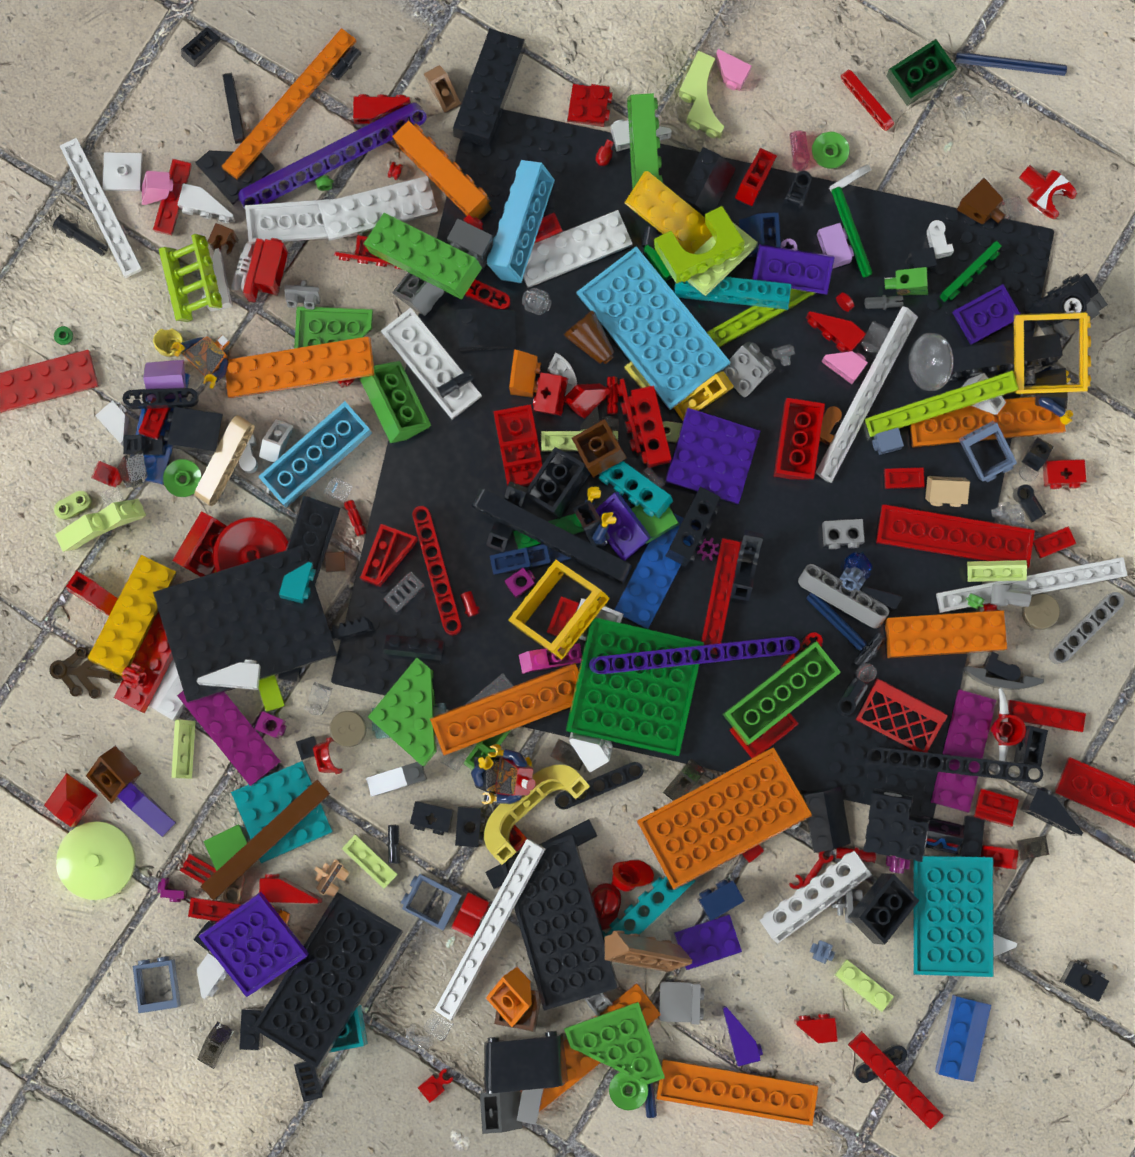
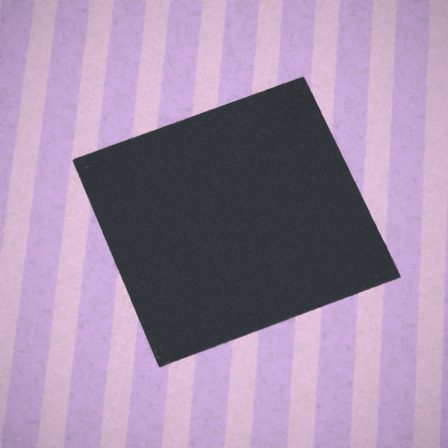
M503 109L489 148L460 139L455 162L462 169L461 171L464 175L468 174L472 178L477 188L481 187L490 200L489 205L492 209L480 221L483 224V231L491 234L493 239L497 235L499 221L503 216L504 206L508 201L510 188L516 177V170L521 160L542 163L555 180L543 217L555 213L563 230L559 233L618 210L633 245L527 288L524 278L521 283L501 280L488 265H486L484 270L481 269L475 280L506 293L510 298V306L507 310H515L517 348L460 352L457 309H494L465 295L460 299L444 291V294L435 302L432 309L425 316L418 313L420 320L462 372L471 371L474 376V380L471 383L482 397L452 420L406 364L405 372L431 426L404 441L390 443L388 439L344 623L347 624V621L354 622V619L361 620V617H367L372 622L374 630L340 640L331 682L335 685L385 696L416 659L415 657L384 654L386 634L444 641L441 660L419 659L433 670V707L445 710H453L563 668L557 667L522 674L519 655L528 651L546 648L515 627L509 619L535 586L518 598H515L505 584V580L518 571L493 575L490 556L517 550L515 536L512 533L504 552L486 546L490 531L496 520L471 507L480 488L503 499L507 490V481L493 411L531 404L542 465L551 452H542L541 431H584L605 419L612 431H618V442L627 457L623 461L671 495L673 502L670 504V508L674 514L684 518L697 491L665 482L670 463L648 468L647 463H643L642 455L636 456V451L631 450L630 440L633 439L631 432L628 433L625 422L628 421L627 414L623 415L621 403H624L623 396L618 394L617 414H608L607 405L609 404L607 403L606 396L605 400L600 402L593 409V412L584 419L576 414L565 400L562 416L534 410L533 400L537 392H534L533 397L510 395L509 385L514 349L538 356V362L541 363L540 373L551 374L547 369L556 352L571 365L576 376L577 385L600 383L607 388L609 387L607 386V378L617 377L618 385H620V379L624 378L628 397L631 396V390L640 389L639 385L625 370V366L631 361L603 326L602 328L614 350L613 358L606 364L603 362L599 364L563 335L574 324L591 312L576 292L636 246L648 260L641 245L645 227L653 226L639 214L634 213V210L625 204L633 190L630 148L616 151L613 144L611 148L613 155L606 166L598 165L595 159L601 146L604 147L607 140L614 142L610 132ZM660 143V148L657 149V156H661V168L658 169L659 176L662 175V183L679 195L700 152ZM723 157L735 168V172L716 209L722 206L731 221L738 227L740 219L761 213H779L780 242L792 239L796 242L798 250L823 254L817 237L818 230L841 223L842 228H844L832 192L829 189L831 185L836 183L835 181L812 177L803 207L799 209L796 205L784 203L797 173L771 168L753 206H750L735 199L752 163ZM805 178L798 179V182L802 185L808 183ZM848 184L842 188L872 270V275L862 277L854 255L849 264L832 269L827 294L816 293L719 348L729 360L742 345L750 341L760 348V352L764 356L769 357L773 361L776 369L766 376L747 397H743L733 387L723 396L700 410V412L760 431L739 504L719 499L718 504L721 506L716 515L712 514L710 519L713 522L709 530H704L702 535L706 536V541H710L713 538V544H719V547L715 548V551L719 553L722 538L741 542L745 530L764 534L750 600L730 598L721 643L783 636L795 637L801 643L807 634L818 633L823 639L821 648L841 672L790 712L798 722V725L767 749L769 750L774 747L797 789L814 791L841 786L843 800L869 806L872 803L871 797L875 788L914 795L911 814L918 815L919 817L933 818L936 804L931 803L938 772L871 764L867 759V753L872 747L913 749L857 721L856 718L878 678L948 715L928 750L930 753L943 754L958 690L961 688L968 653L887 658V645L885 642L877 651V655L872 657L862 670L853 662L862 650H858L807 600V596L811 592L801 587L798 579L809 564H814L839 579L847 567L849 569L859 568L863 571V578L866 579L862 587H870L902 596L897 608L894 611L889 610V615L886 619L976 612V608L967 607L940 613L936 594L982 585V581L968 582L967 562L980 560L876 543L881 507L884 504L995 523L1005 473L1002 471L996 474V478L989 482L981 481L961 443L912 447L910 425L899 428L904 445L902 449L879 455L878 450H874L872 444L874 437H870L865 419L961 388L967 381V377L959 378L960 380L956 382L942 381L939 357L945 350L1014 340L1013 322L971 345L952 312L991 290L1004 285L1019 313L1031 314L1028 310L1033 307L1032 303L1041 298L1054 230L1005 218L999 224L992 218L985 224H980L954 207ZM447 196L437 239L448 244L447 238L456 220L464 221L467 216ZM935 220L942 221L945 225L944 235L947 245L952 244L954 251L951 256L936 259L937 266L935 270L927 271L928 295H902L903 300L895 301L903 302V307L909 308L918 318L832 483L825 481L816 474L830 446L819 441L814 479L774 477L786 398L824 403V413L829 407H838L842 412V417L830 432V434L835 436L901 310L900 307L886 308V310H883V308L866 309L864 304L865 298L882 297V295L899 296L897 295V289H885V278L896 277L897 270L908 269L906 258H908L911 251L930 248L927 229L931 222ZM846 239L848 246L851 245L849 239ZM997 241L1001 245L998 251L1000 254L993 261L989 259L985 263L987 267L979 275L975 273L972 276L973 280L966 287L962 285L958 289L960 293L953 300L949 298L944 302L940 298L942 292ZM746 257L726 277L752 280L756 257ZM671 278L666 283L675 293L676 282ZM470 286L469 288L474 290L473 294L476 295V289ZM482 289L479 292V296L482 299H486L490 295L487 289ZM493 293V298L490 301L491 303L493 302V299H495L498 301L499 306H501L502 304H506L505 298L502 297V299L499 300L495 298L496 293ZM841 293H846L854 302V307L849 312L843 310L836 301V297ZM679 298L706 332L752 307L750 305ZM810 311L852 321L866 333L864 339L856 346L853 352L862 354L868 363L853 384L822 363L825 355L842 352L838 350L835 342L827 340L822 335L820 329L813 328L807 322L808 319L806 317ZM1035 320L1024 321V338L1033 337ZM1003 371V372H997V375H995V376L1004 374V371ZM536 374L535 381L540 377V374ZM1011 392L1002 395L1003 399L1020 398L1021 394ZM656 393L662 422L683 423L674 408L670 410ZM664 428L665 434H668L670 429ZM1005 438L1010 448L1012 438ZM997 439L978 441L970 446L982 472L1006 460ZM651 441L648 444L652 450H656L659 447L655 441ZM667 442L672 460L676 443ZM643 444L639 445L641 452H644ZM564 451L584 463L578 451ZM924 468V488L885 489L884 470ZM590 473L562 517L575 514L573 508L588 499V489L590 487H599L601 491L600 498H593L596 510L616 492L613 489L614 486L610 483L608 485L603 483L599 479V474L593 477ZM617 474L615 479H621L623 474ZM927 477L966 478L970 481L968 504H961V507L950 506V503H943L942 506L931 505L925 499ZM638 484L631 485L629 490H635ZM621 495V497L624 499V501L627 503L630 509L635 507V505L628 500L629 497L627 495ZM647 495L644 500L649 499L653 495ZM526 497L522 509L546 521L558 519ZM418 506L426 507L432 517L462 628L457 635H449L443 628L413 520V511ZM699 509L700 513L706 514L704 510ZM424 511L417 514L418 520H424L427 517V513ZM863 519L864 543L860 544L859 548H848V545L840 546V549H829V546L824 547L822 523L824 521ZM383 524L418 538V541L382 586L379 587L362 581L360 577L379 527ZM424 530L422 532V537L425 539L430 538L432 535L431 530ZM855 530L848 531L850 538H857L858 534ZM836 531L829 532V537L832 540L838 539L839 536ZM585 532L575 534V536L590 543ZM608 541L604 547L600 548L620 559ZM645 543L625 560L632 567L624 584L613 581L573 559L560 563L601 589L610 598L604 606L615 610L648 544ZM708 544L704 545L705 549L702 551L710 554L713 547H709ZM697 546L695 551H699L700 547ZM430 548L427 551V556L434 557L437 554V549ZM697 554L694 561H689L686 567L680 566L648 630L701 642L718 555L713 554L711 561L709 557H705L702 560L703 555ZM552 564L525 570H530L536 579L533 582L536 585ZM435 566L432 569V574L435 576L442 573L440 566ZM563 574L526 621L525 625L552 644L557 636L547 633V630L561 596L580 604L581 599H587L591 591L566 574ZM524 577L516 580V585L519 587H523L527 583ZM444 584L439 585L437 588L439 594H444L447 591V586ZM472 591L476 606L480 608L478 610L479 614L468 617L465 614L466 609L460 597L461 594ZM825 601L867 644L874 638L877 632L886 638L885 621L879 628H872ZM445 603L442 606V611L450 612L453 608L452 604ZM622 617L620 622L622 624L644 628L624 617ZM451 621L447 625L449 631H454L458 627L455 621ZM810 637L809 640L811 642L807 647L816 642L817 637ZM578 639L575 644L580 643L581 653L583 655L585 641ZM790 640L786 641L785 644L787 650L792 648ZM769 642L767 650L771 652L774 649V645L772 642ZM750 644L748 646V652L750 654H753L755 651V646L753 644ZM731 646L729 649L731 656L736 654L735 646ZM710 654L712 658H715L717 656ZM791 654L699 664L679 756L611 741L613 748L724 773L738 767L752 758L729 731L732 726L723 713L777 672ZM581 663L576 664L578 671ZM853 678L860 679L868 685L867 690L852 714L848 716L840 715L836 710L837 703L842 698ZM875 691L872 697L874 705L884 703L883 694ZM842 702V709L850 711V704ZM893 702L888 704L891 714L902 711L900 703ZM886 705L875 708L878 718L889 715ZM903 705L904 710H908V709H909L908 707H906V706ZM571 707L521 727L570 738L571 732L566 731ZM873 709L865 711L862 718L866 721L875 720L876 717ZM911 711L906 713L909 723L920 720L917 712ZM904 714L892 717L895 727L906 724ZM890 718L879 721L882 729L889 730L893 728ZM932 720L923 722L926 732L933 731L937 725ZM921 723L910 726L913 736L924 733ZM908 727L897 730L899 738L906 739L911 737ZM925 736L914 739L916 747L923 750L927 744ZM873 750L870 753L871 759L874 761L880 760L882 757L881 752ZM897 752L891 753V762H900L901 755ZM916 754L911 755L909 758V762L912 765H918L921 761L920 756ZM938 757L930 758L929 765L933 768L938 767L940 759Z

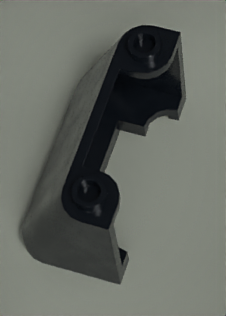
M557 1031L545 1032V1036L538 1038L503 1041L499 1040V1037L487 1038L488 1041L484 1042V1088L486 1094L563 1086L568 1082L563 1034H557Z

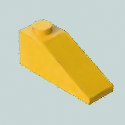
M724 371L717 373L696 388L687 398L677 404L674 409L683 421L687 408L700 411L723 396L734 386Z

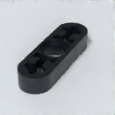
M898 1044L882 1051L884 1054L888 1053L889 1057L895 1054V1049L898 1051L902 1050L900 1059L897 1057L891 1059L895 1066L901 1064L907 1058L906 1049ZM865 1062L858 1065L854 1071L855 1078L861 1083H868L878 1077L876 1073L873 1074V1071L867 1073V1078L859 1077L862 1068L865 1071L870 1069Z

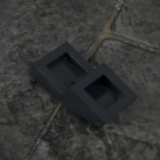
M124 435L123 454L164 456V436L159 435L156 440L143 435Z

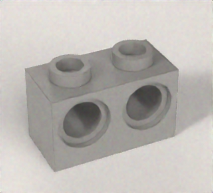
M863 519L824 521L822 523L824 547L829 546V549H840V546L848 545V548H859V545L864 543ZM849 530L857 532L858 536L856 539L849 537ZM830 531L838 533L839 537L837 540H832L829 537Z

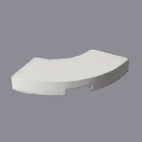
M866 164L831 185L829 189L831 191L836 187L844 188L872 169L869 164Z
M555 352L547 371L553 375L569 378L566 389L567 395L577 385L576 376L568 361Z

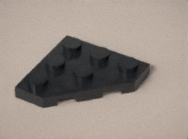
M209 150L195 164L232 205L239 200L240 190L266 177L275 169L270 161L260 153L238 179H235L222 168V165L233 152Z

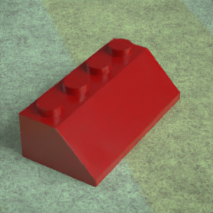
M786 398L774 477L814 479L824 403Z

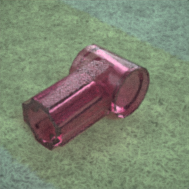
M798 130L789 134L792 167L796 171H803L808 167L810 154L808 152L806 131ZM801 157L805 162L800 163L796 159Z

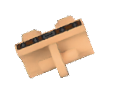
M334 859L331 866L327 863L322 868L316 866L314 870L318 874L315 880L319 882L316 889L323 895L326 893L334 897L339 887L332 882L336 877L344 881L349 872L336 859Z

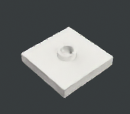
M104 152L102 189L104 191H141L142 153Z

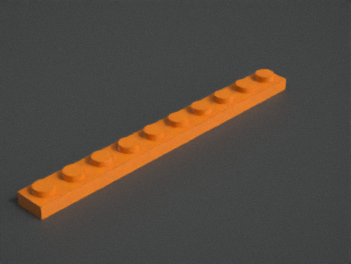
M341 28L225 161L222 168L235 179H238L340 62L339 59L347 54L356 43V39Z

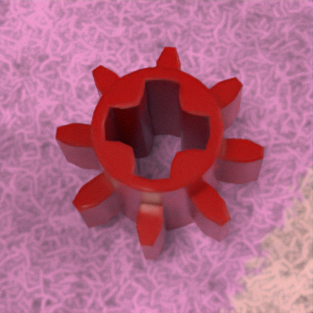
M135 663L132 664V667H125L122 672V678L125 680L124 684L136 689L137 685L142 686L147 678L144 672L145 668Z

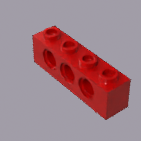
M654 385L631 390V396L628 399L630 408L634 407L635 415H632L634 425L638 426L640 433H637L639 445L643 444L644 452H641L643 463H647L648 468L671 463V455ZM644 404L648 405L650 411L643 413L639 407ZM651 423L654 425V430L646 431L644 425ZM649 442H657L659 445L658 449H650L648 446Z

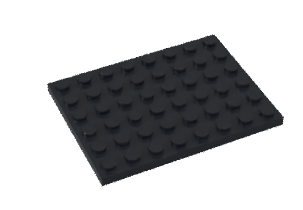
M302 545L153 592L187 703L234 689L230 687L199 685L197 679L239 662L244 663L245 660H254L256 664L261 666L259 680L337 656L314 580L309 581L308 588H310V594L308 599H304L303 603L283 599L279 596L284 576L308 563Z

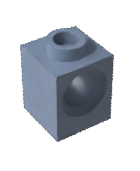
M899 428L877 433L874 436V440H872L874 450H878L879 455L900 450L904 446Z

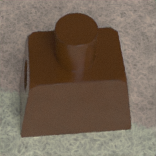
M985 178L961 199L957 208L958 211L980 224H985L990 218L999 224L1006 216V214L999 210L1003 197Z

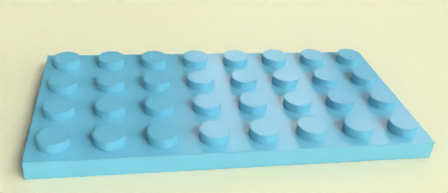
M637 246L576 292L588 309L595 312L600 324L649 385H654L655 392L670 410L687 398L696 388L730 364L728 358Z

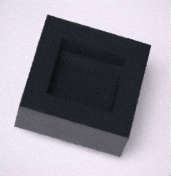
M315 736L296 741L301 760L315 756L313 747L317 745Z

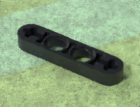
M232 72L223 74V82L235 144H240L245 140L235 81Z
M192 388L128 390L123 394L122 398L125 406L129 409L194 407L199 401L197 392ZM168 394L176 396L175 400L171 403L165 401V397ZM178 394H181V396H182L181 401H182V402H179L180 399H179V395H178ZM188 394H192L194 397L191 398V401H187ZM148 395H155V402H146V397ZM131 396H134L135 400H133V403H130L129 400H127L130 399Z

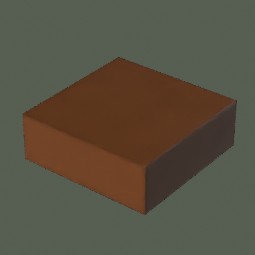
M344 551L325 554L327 573L346 571Z

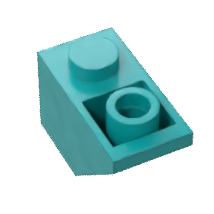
M308 562L284 576L279 593L280 598L303 603L304 599H308L310 594L308 584L310 580L313 581L316 569H313L312 563Z

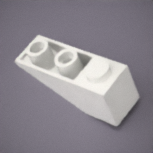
M183 183L178 201V206L183 213L193 215V213L200 214L205 219L213 217L227 224L229 222H236L233 214L203 188Z

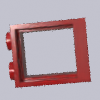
M265 239L254 280L259 292L276 296L279 293L289 254L280 239Z

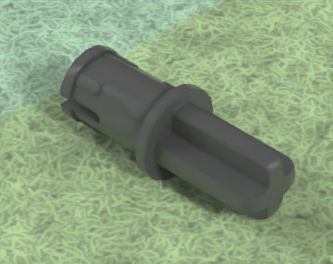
M882 295V297L865 298V308H883V310L893 307L901 308L903 307V302L895 301L903 300V296Z

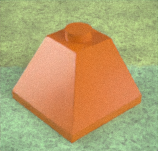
M518 967L504 975L486 997L511 1027L519 1021L532 1005L530 980Z

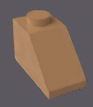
M440 65L424 73L426 81L444 113L461 104L447 73Z

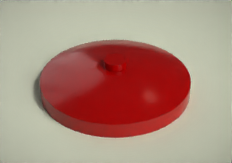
M256 517L236 520L226 526L216 539L213 548L216 572L285 551L288 544L287 538L276 525L268 520Z

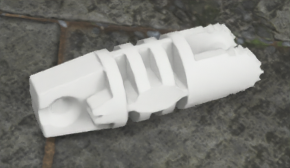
M246 243L240 255V261L238 262L237 271L232 283V290H239L240 285L241 290L243 291L254 250L253 244Z

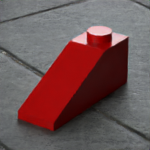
M762 148L759 149L741 182L735 199L753 206L777 155Z

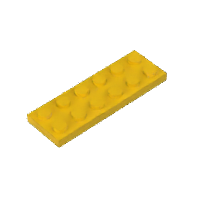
M644 171L625 204L662 234L672 231L681 247L685 251L694 254L712 237L705 224V217L650 172Z

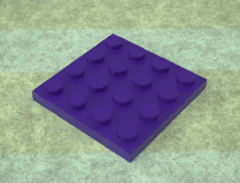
M687 408L665 482L698 491L702 487L720 496L722 500L739 504L760 431Z
M259 892L199 935V938L246 997L300 962L309 954L262 892Z

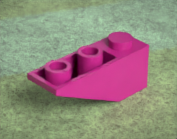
M580 643L574 644L562 660L547 649L533 650L520 654L522 674L581 663Z

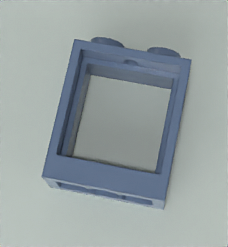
M994 421L959 438L981 481L989 482L996 478V474L1002 471L1003 473L1008 472L1014 468L1013 465L1017 464L998 424ZM994 433L1006 460L982 472L970 446Z
M419 874L418 877L414 876L410 884L413 887L409 894L406 893L401 901V904H403L402 909L441 930H445L462 894L423 874ZM422 881L452 895L440 921L410 907Z
M169 956L157 958V962L150 963L149 959L140 960L138 965L132 966L138 1013L181 1006L175 959L169 960ZM168 965L173 999L146 1003L142 969Z

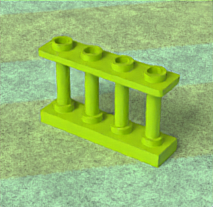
M191 235L193 244L179 250L169 247L158 249L176 321H192V311L206 305L217 309L223 307L222 297L217 286V277L213 269V261L208 249V242L203 235ZM195 251L197 262L180 268L179 258ZM199 269L202 279L185 286L183 276ZM204 287L206 298L189 304L187 294Z

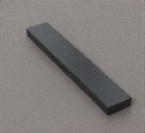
M588 819L539 845L574 835L577 846H580L598 835ZM501 864L485 872L493 889L502 886L506 879Z

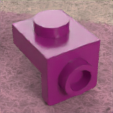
M164 877L158 882L160 898H170L169 902H181V899L187 898V890L168 889L169 878Z

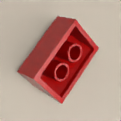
M201 511L172 561L200 577L215 573L213 548L218 535L227 525Z

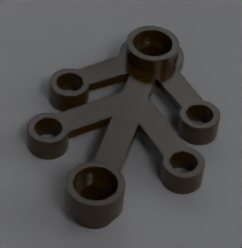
M78 647L75 653L65 661L56 660L50 665L49 672L51 676L55 679H62L69 688L70 694L74 697L81 696L83 690L80 686L74 684L69 675H76L88 690L89 696L93 699L100 698L102 692L93 685L88 677L108 679L115 684L121 683L123 680L122 676L115 680V673L112 671L89 669L95 663L88 659L77 668L70 667L79 658L84 659L87 657L88 651L83 647ZM81 649L84 650L83 656L78 655V652ZM61 666L63 671L57 673V668ZM77 687L79 689V693L75 695L73 693V690ZM93 690H98L96 697L92 695Z

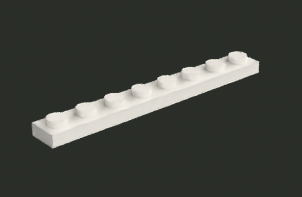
M75 138L60 145L124 277L128 278L142 271L78 139Z

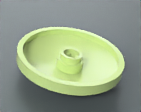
M88 822L75 827L65 836L57 852L56 864L59 877L69 891L84 899L99 900L117 894L128 884L135 869L136 858L130 839L120 828L106 822Z

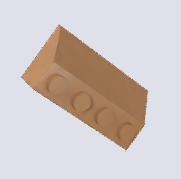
M613 931V934L605 936V960L665 972L692 964V959L678 944H673L670 940L658 941L655 937L642 938L639 934H624V931Z

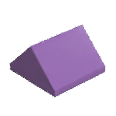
M184 360L146 363L143 375L145 388H186ZM153 394L147 396L149 401H151L153 397L156 398V396ZM168 394L165 399L176 398L174 394Z

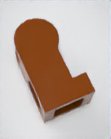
M829 407L823 415L819 441L830 445L834 438V435L830 434V432L842 417V412L838 407Z

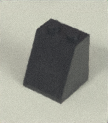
M174 407L172 411H169L167 422L170 423L169 430H165L163 441H166V447L211 456L216 452L223 414Z

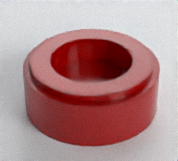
M841 293L836 297L837 303L843 310L849 312L854 307L853 300L846 293Z

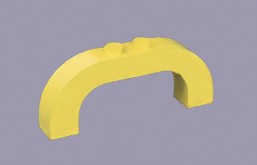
M553 765L536 772L532 776L536 785L533 790H530L529 795H523L522 799L514 804H500L493 811L485 827L484 841L487 849L501 865L516 853V850L509 842V834L512 827L542 799L556 790H566L576 799L590 787L575 769L566 765Z

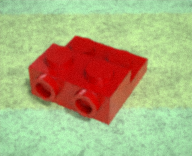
M573 84L567 122L604 127L605 121H609L610 110H607V105L612 103L613 92H610V86Z

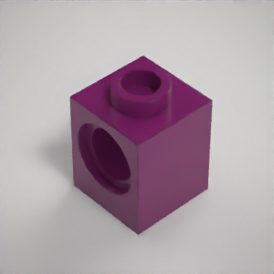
M522 568L505 580V584L515 598H518L535 586L533 581L536 578L530 570L526 571ZM520 577H524L527 580L526 585L523 587L516 585V580Z
M262 711L255 729L279 739V736L284 735L287 726L285 725V720ZM274 720L277 723V727L274 731H269L267 725L270 721Z

